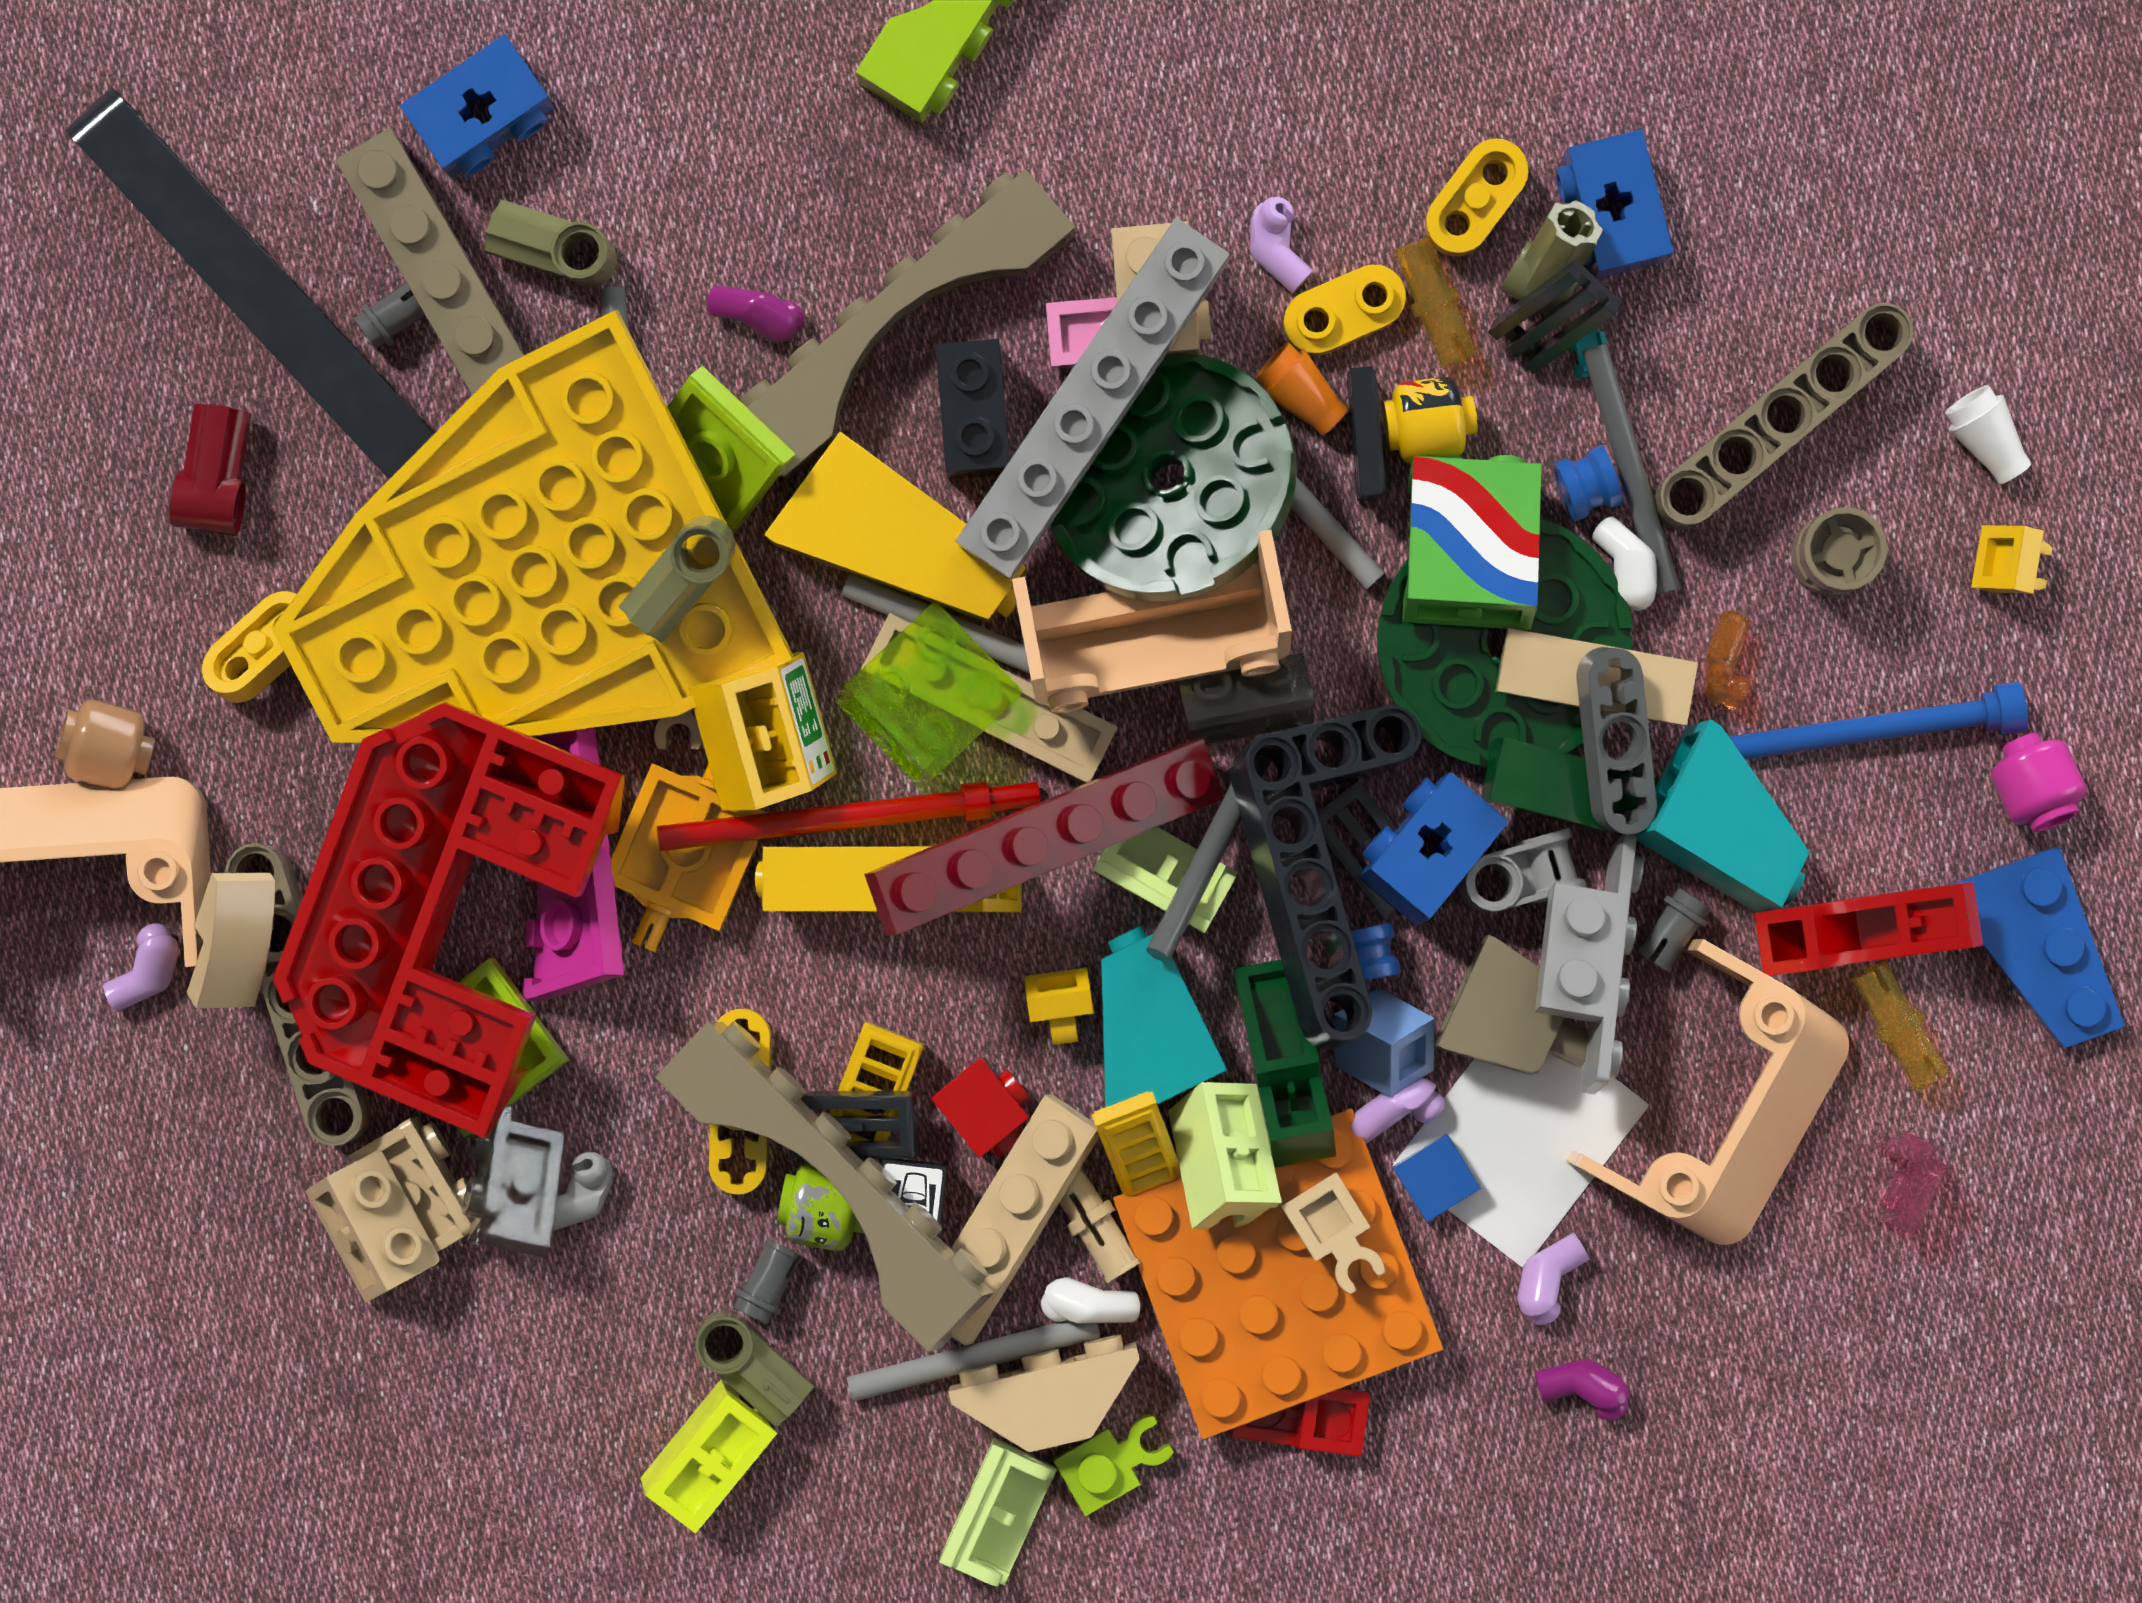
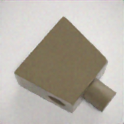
M1487 935L1483 936L1479 942L1434 1040V1048L1517 1072L1538 1075L1548 1053L1581 1068L1585 1062L1588 1029L1565 1019V1017L1535 1012L1540 968L1499 939Z

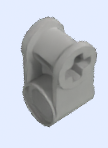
M1570 827L1516 842V846L1482 855L1458 884V892L1463 902L1471 909L1479 912H1495L1530 902L1537 904L1548 901L1549 888L1555 882L1587 888L1585 879L1577 877L1567 841L1572 837ZM1486 865L1496 867L1505 878L1504 893L1494 902L1484 900L1475 888L1476 875Z

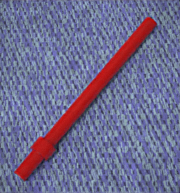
M986 781L960 784V791L657 826L659 851L957 816H963L965 822L991 819V812L1025 809L1039 803L1040 791L1038 782L988 787Z

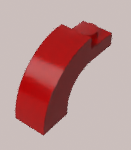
M1974 882L1890 892L1754 913L1762 970L1768 976L1983 946Z

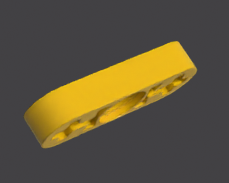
M746 1008L731 1010L721 1016L717 1022H724L727 1026L732 1022L737 1023V1019L748 1020L749 1030L759 1032L760 1034L759 1045L761 1049L756 1055L771 1069L772 1032L767 1020L760 1013ZM710 1124L709 1173L713 1182L721 1190L735 1195L745 1194L754 1190L763 1182L768 1171L769 1138L763 1135H759L758 1141L749 1137L745 1138V1157L750 1160H756L757 1167L756 1171H750L745 1174L743 1183L733 1182L732 1172L722 1170L721 1160L730 1158L733 1155L734 1137L722 1140L720 1138L721 1125ZM722 1125L732 1130H743L733 1126Z

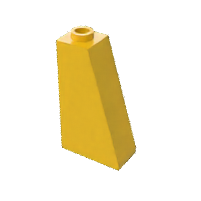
M841 431L764 534L778 548L842 571L859 575L878 584L989 624L997 613L1008 618L1017 607L1013 582L955 542L966 526V523ZM1024 565L1014 579L1026 575L1027 568Z
M932 846L763 847V860L759 861L755 872V887L757 895L762 899V911L877 912L864 874ZM1022 883L954 912H1022Z

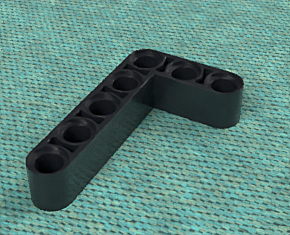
M1397 705L1382 706L1266 734L1241 750L1233 759L1230 768L1231 784L1299 1026L1304 1037L1311 1044L1322 1049H1335L1362 1036L1371 1023L1372 1005L1311 791L1382 774L1410 758L1419 747L1421 729L1416 717L1407 709ZM1375 726L1386 728L1392 733L1396 745L1394 753L1385 752L1377 746L1373 733ZM1315 740L1327 742L1333 747L1337 757L1335 768L1324 766L1317 760L1314 754ZM1255 755H1264L1274 762L1278 774L1276 782L1265 781L1257 774L1254 768ZM1273 816L1283 817L1291 823L1295 832L1293 844H1285L1275 837L1271 827ZM1292 877L1302 879L1309 885L1312 891L1310 907L1299 905L1292 899L1289 893V882ZM1309 939L1320 941L1326 946L1330 959L1327 969L1318 968L1310 962L1306 950ZM1327 1001L1338 1003L1344 1009L1347 1015V1025L1343 1032L1334 1030L1328 1025L1324 1017V1008Z

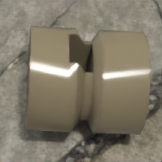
M1852 507L1833 508L1806 523L1794 537L1790 556L1792 569L1799 582L1813 593L1831 597L1845 595L1873 581L1883 569L1888 551L1886 536L1878 521L1865 511Z

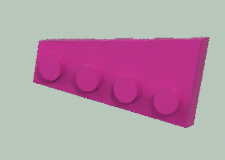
M595 727L550 733L536 738L600 765ZM605 835L583 896L573 897L538 882L536 920H526L525 947H535L534 978H524L523 997L526 1001H546L624 975L622 943L619 934L615 882L612 874L608 835ZM528 878L529 882H537L535 880Z

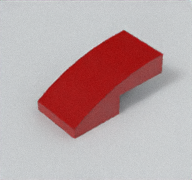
M1342 1387L1228 1430V1435L1238 1439L1293 1445L1299 1449L1362 1457L1370 1392Z

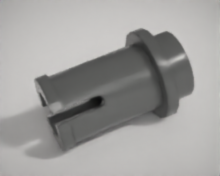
M405 282L371 307H368L366 303L362 304L360 308L363 312L353 320L371 346L377 350L385 343L389 348L394 346L395 344L392 339L423 318L425 313L407 282Z
M1678 888L1672 898L1668 895L1665 896L1663 900L1668 903L1667 907L1642 945L1636 949L1639 954L1652 961L1663 943L1668 940L1654 963L1669 973L1674 969V964L1699 926L1702 925L1705 928L1708 926L1709 922L1705 920V917L1711 910L1710 907Z
M769 1238L766 1239L764 1243L766 1245L743 1290L736 1288L734 1294L739 1296L734 1308L767 1325L773 1313L778 1316L780 1315L782 1310L777 1308V1305L799 1261L801 1262L804 1257Z

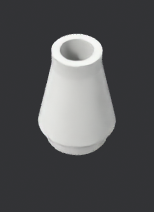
M1989 385L1970 392L1947 409L1945 414L1952 423L1948 430L1993 474L1998 484L2012 480L2030 467L2031 462L2024 452L2003 395L1996 396Z

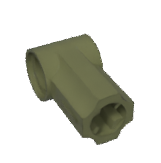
M500 199L497 208L492 212L486 231L484 252L569 279L574 284L586 288H593L604 284L611 278L616 269L617 254L615 247L597 227L589 223L572 222ZM585 240L597 242L599 253L595 263L583 270L571 268L569 259L573 247Z
M1576 200L1570 204L1555 203L1533 242L1528 240L1500 291L1520 301L1575 259L1580 264L1585 265L1603 231L1595 219V211ZM1577 282L1537 312L1546 316L1552 309L1569 299Z
M712 516L693 518L685 524L672 543L619 605V608L626 614L629 621L646 635L652 636L662 643L715 579L723 574L735 553L736 544L732 530L724 521ZM698 534L712 538L719 548V560L708 565L696 562L688 553L687 539Z
M720 1310L712 1312L699 1325L695 1349L700 1362L704 1367L717 1373L776 1428L798 1408L814 1388L813 1383L756 1333L747 1320L735 1311ZM725 1325L738 1330L743 1339V1345L738 1353L732 1357L721 1358L710 1352L706 1345V1337L715 1327Z

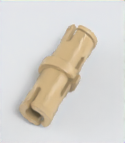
M1081 1167L1059 1203L1071 1221L1066 1227L1073 1237L1079 1234L1108 1284L1141 1262L1133 1254L1131 1246L1111 1213L1116 1211L1110 1200L1102 1201Z

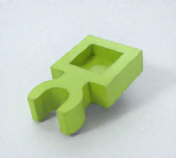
M1154 1414L1144 1415L1135 1420L1129 1428L1128 1436L1117 1442L1108 1426L1094 1434L1092 1438L1080 1442L1053 1458L1055 1465L1084 1516L1091 1514L1141 1485L1133 1467L1140 1463L1149 1466L1159 1465L1172 1456L1174 1450L1170 1443L1163 1445L1155 1451L1146 1450L1140 1443L1141 1434L1157 1424Z

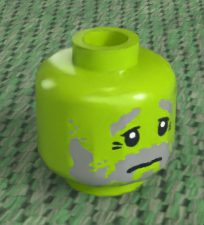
M809 1162L802 1164L796 1175L786 1173L777 1224L786 1225V1234L791 1242L826 1250L843 1251L850 1245L854 1232L865 1234L850 1205L828 1178Z

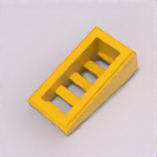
M865 1021L838 1091H883L858 1081L861 1069L896 1082L893 1091H907L926 1044ZM870 1046H875L905 1058L901 1070L866 1057ZM831 1109L829 1113L831 1116H878L862 1109ZM885 1109L883 1116H898V1109ZM847 1131L851 1136L849 1141H871ZM877 1131L873 1141H888L891 1131Z
M1147 1091L1097 1110L1092 1114L1122 1194L1126 1197L1160 1186L1181 1176L1179 1161L1153 1092L1149 1093Z

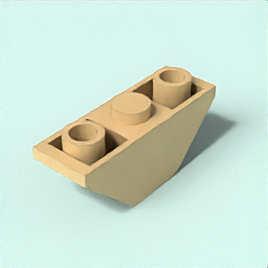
M1112 1335L1085 1342L1086 1354L1061 1359L1059 1350L1054 1349L1022 1357L1023 1368L998 1374L996 1364L962 1371L959 1373L961 1383L949 1387L948 1393L951 1405L1027 1452L1092 1438L1140 1360L1137 1344L1132 1342L1123 1345L1121 1335Z

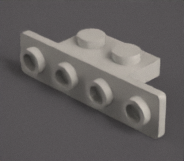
M1622 834L1609 849L1604 891L1555 882L1549 888L1535 1012L1589 1022L1582 1092L1594 1095L1608 1084L1609 1079H1616L1622 1061V1042L1614 1040L1617 1016L1622 1017L1624 1015L1629 999V979L1621 978L1623 956L1624 954L1629 955L1631 953L1636 937V918L1628 916L1630 894H1636L1640 887L1644 864L1643 857L1635 855L1637 836L1631 834Z

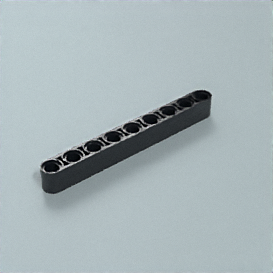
M113 87L109 88L65 129L78 146L388 479L435 434L425 421Z

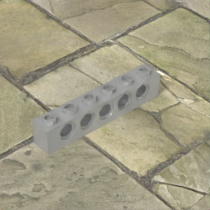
M1177 217L1173 220L955 540L960 547L1012 582V579L1019 572L1228 265L1230 253Z

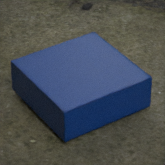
M1446 1133L1392 1166L1426 1222L1481 1189Z

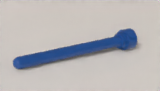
M2018 681L1993 685L1992 692L1981 693L1980 700L1734 735L1729 736V738L1746 760L1984 725L1986 731L1998 730L1999 735L2022 733L2028 730V712L2024 690Z

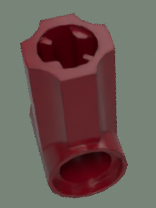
M194 403L184 470L178 471L171 493L169 516L170 524L173 527L232 536L238 534L246 502V483L241 478L252 415L248 411L226 406Z

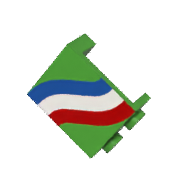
M1513 455L1494 456L1489 460L1462 459L1461 456H1413L1407 493H1411L1408 580L1403 598L1402 622L1530 630L1538 604L1541 464L1526 463L1522 458Z

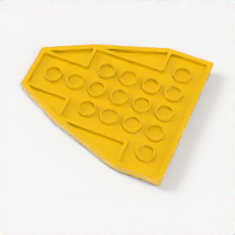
M618 309L500 367L354 515L272 627L332 743H361L365 737L383 729L391 728L445 702L528 736L675 717L696 707L693 695H689L687 687L783 662L786 663L794 657L737 543L735 544V553L723 574L715 579L662 643L642 632L629 621L626 614L619 608L621 602L672 543L685 524L693 518L700 516H712L725 523L726 521ZM698 534L687 539L688 553L696 562L708 565L719 560V548L712 538Z

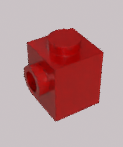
M982 1056L931 1097V1100L979 1158L990 1149L998 1159L1008 1152L1024 1130L1021 1124L1030 1117L1023 1107L1031 1099L1030 1095L1008 1069L998 1076Z

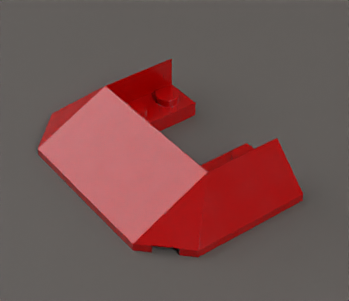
M448 702L420 713V715L391 728L383 729L363 738L273 977V982L282 1003H288L302 1036L298 1040L308 1064L480 1137H488L528 1070L518 1064L537 1015L431 971L474 855L573 897L583 896L605 835L619 832L625 775Z

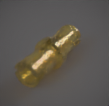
M1427 236L1419 239L1417 244L1413 241L1394 250V258H1397L1415 302L1410 306L1414 319H1422L1439 360L1438 365L1440 369L1452 367L1455 362L1460 364L1479 354L1478 350L1473 345L1456 304L1461 300L1457 287H1449L1430 237Z
M1882 960L1864 969L1866 974L1863 975L1862 972H1858L1850 981L1853 986H1856L1878 1025V1028L1874 1031L1880 1043L1889 1044L1909 1079L1912 1090L1917 1091L1935 1083L1934 1076L1937 1075L1938 1079H1942L1950 1070L1943 1063L1922 1026L1926 1018L1919 1007H1911L1890 970L1888 961Z

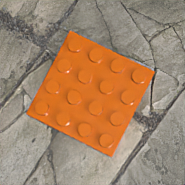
M1352 1108L1331 1116L1336 1156L1275 1168L1282 1203L1276 1208L1267 1209L1259 1217L1246 1225L1234 1227L1231 1215L1221 1219L1220 1223L1209 1229H1192L1181 1176L1173 1181L1133 1196L1129 1195L1126 1197L1124 1194L1113 1197L1132 1252L1141 1262L1138 1264L1139 1271L1202 1440L1444 1350L1364 1138L1356 1137L1351 1131V1125L1355 1119ZM1336 1172L1371 1227L1355 1237L1361 1247H1366L1376 1252L1382 1259L1385 1273L1377 1277L1370 1264L1366 1261L1356 1260L1352 1262L1348 1267V1277L1353 1282L1356 1291L1350 1295L1344 1292L1336 1281L1335 1267L1337 1261L1332 1253L1315 1262L1281 1208L1287 1202Z

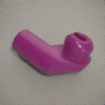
M717 285L711 289L708 295L707 308L711 316L741 321L771 342L790 341L804 325L803 311L795 302L790 300L781 301L776 296L766 292Z
M1580 1359L1534 1372L1543 1403L1577 1394L1594 1406L1598 1417L1610 1421L1621 1418L1628 1410L1627 1398L1629 1397V1389L1620 1376L1594 1360Z

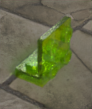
M932 603L843 686L835 702L924 793L944 773L949 764L1021 696L1022 691L938 603Z

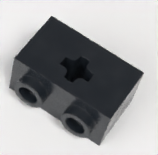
M999 339L935 344L947 479L1000 475L1010 461Z

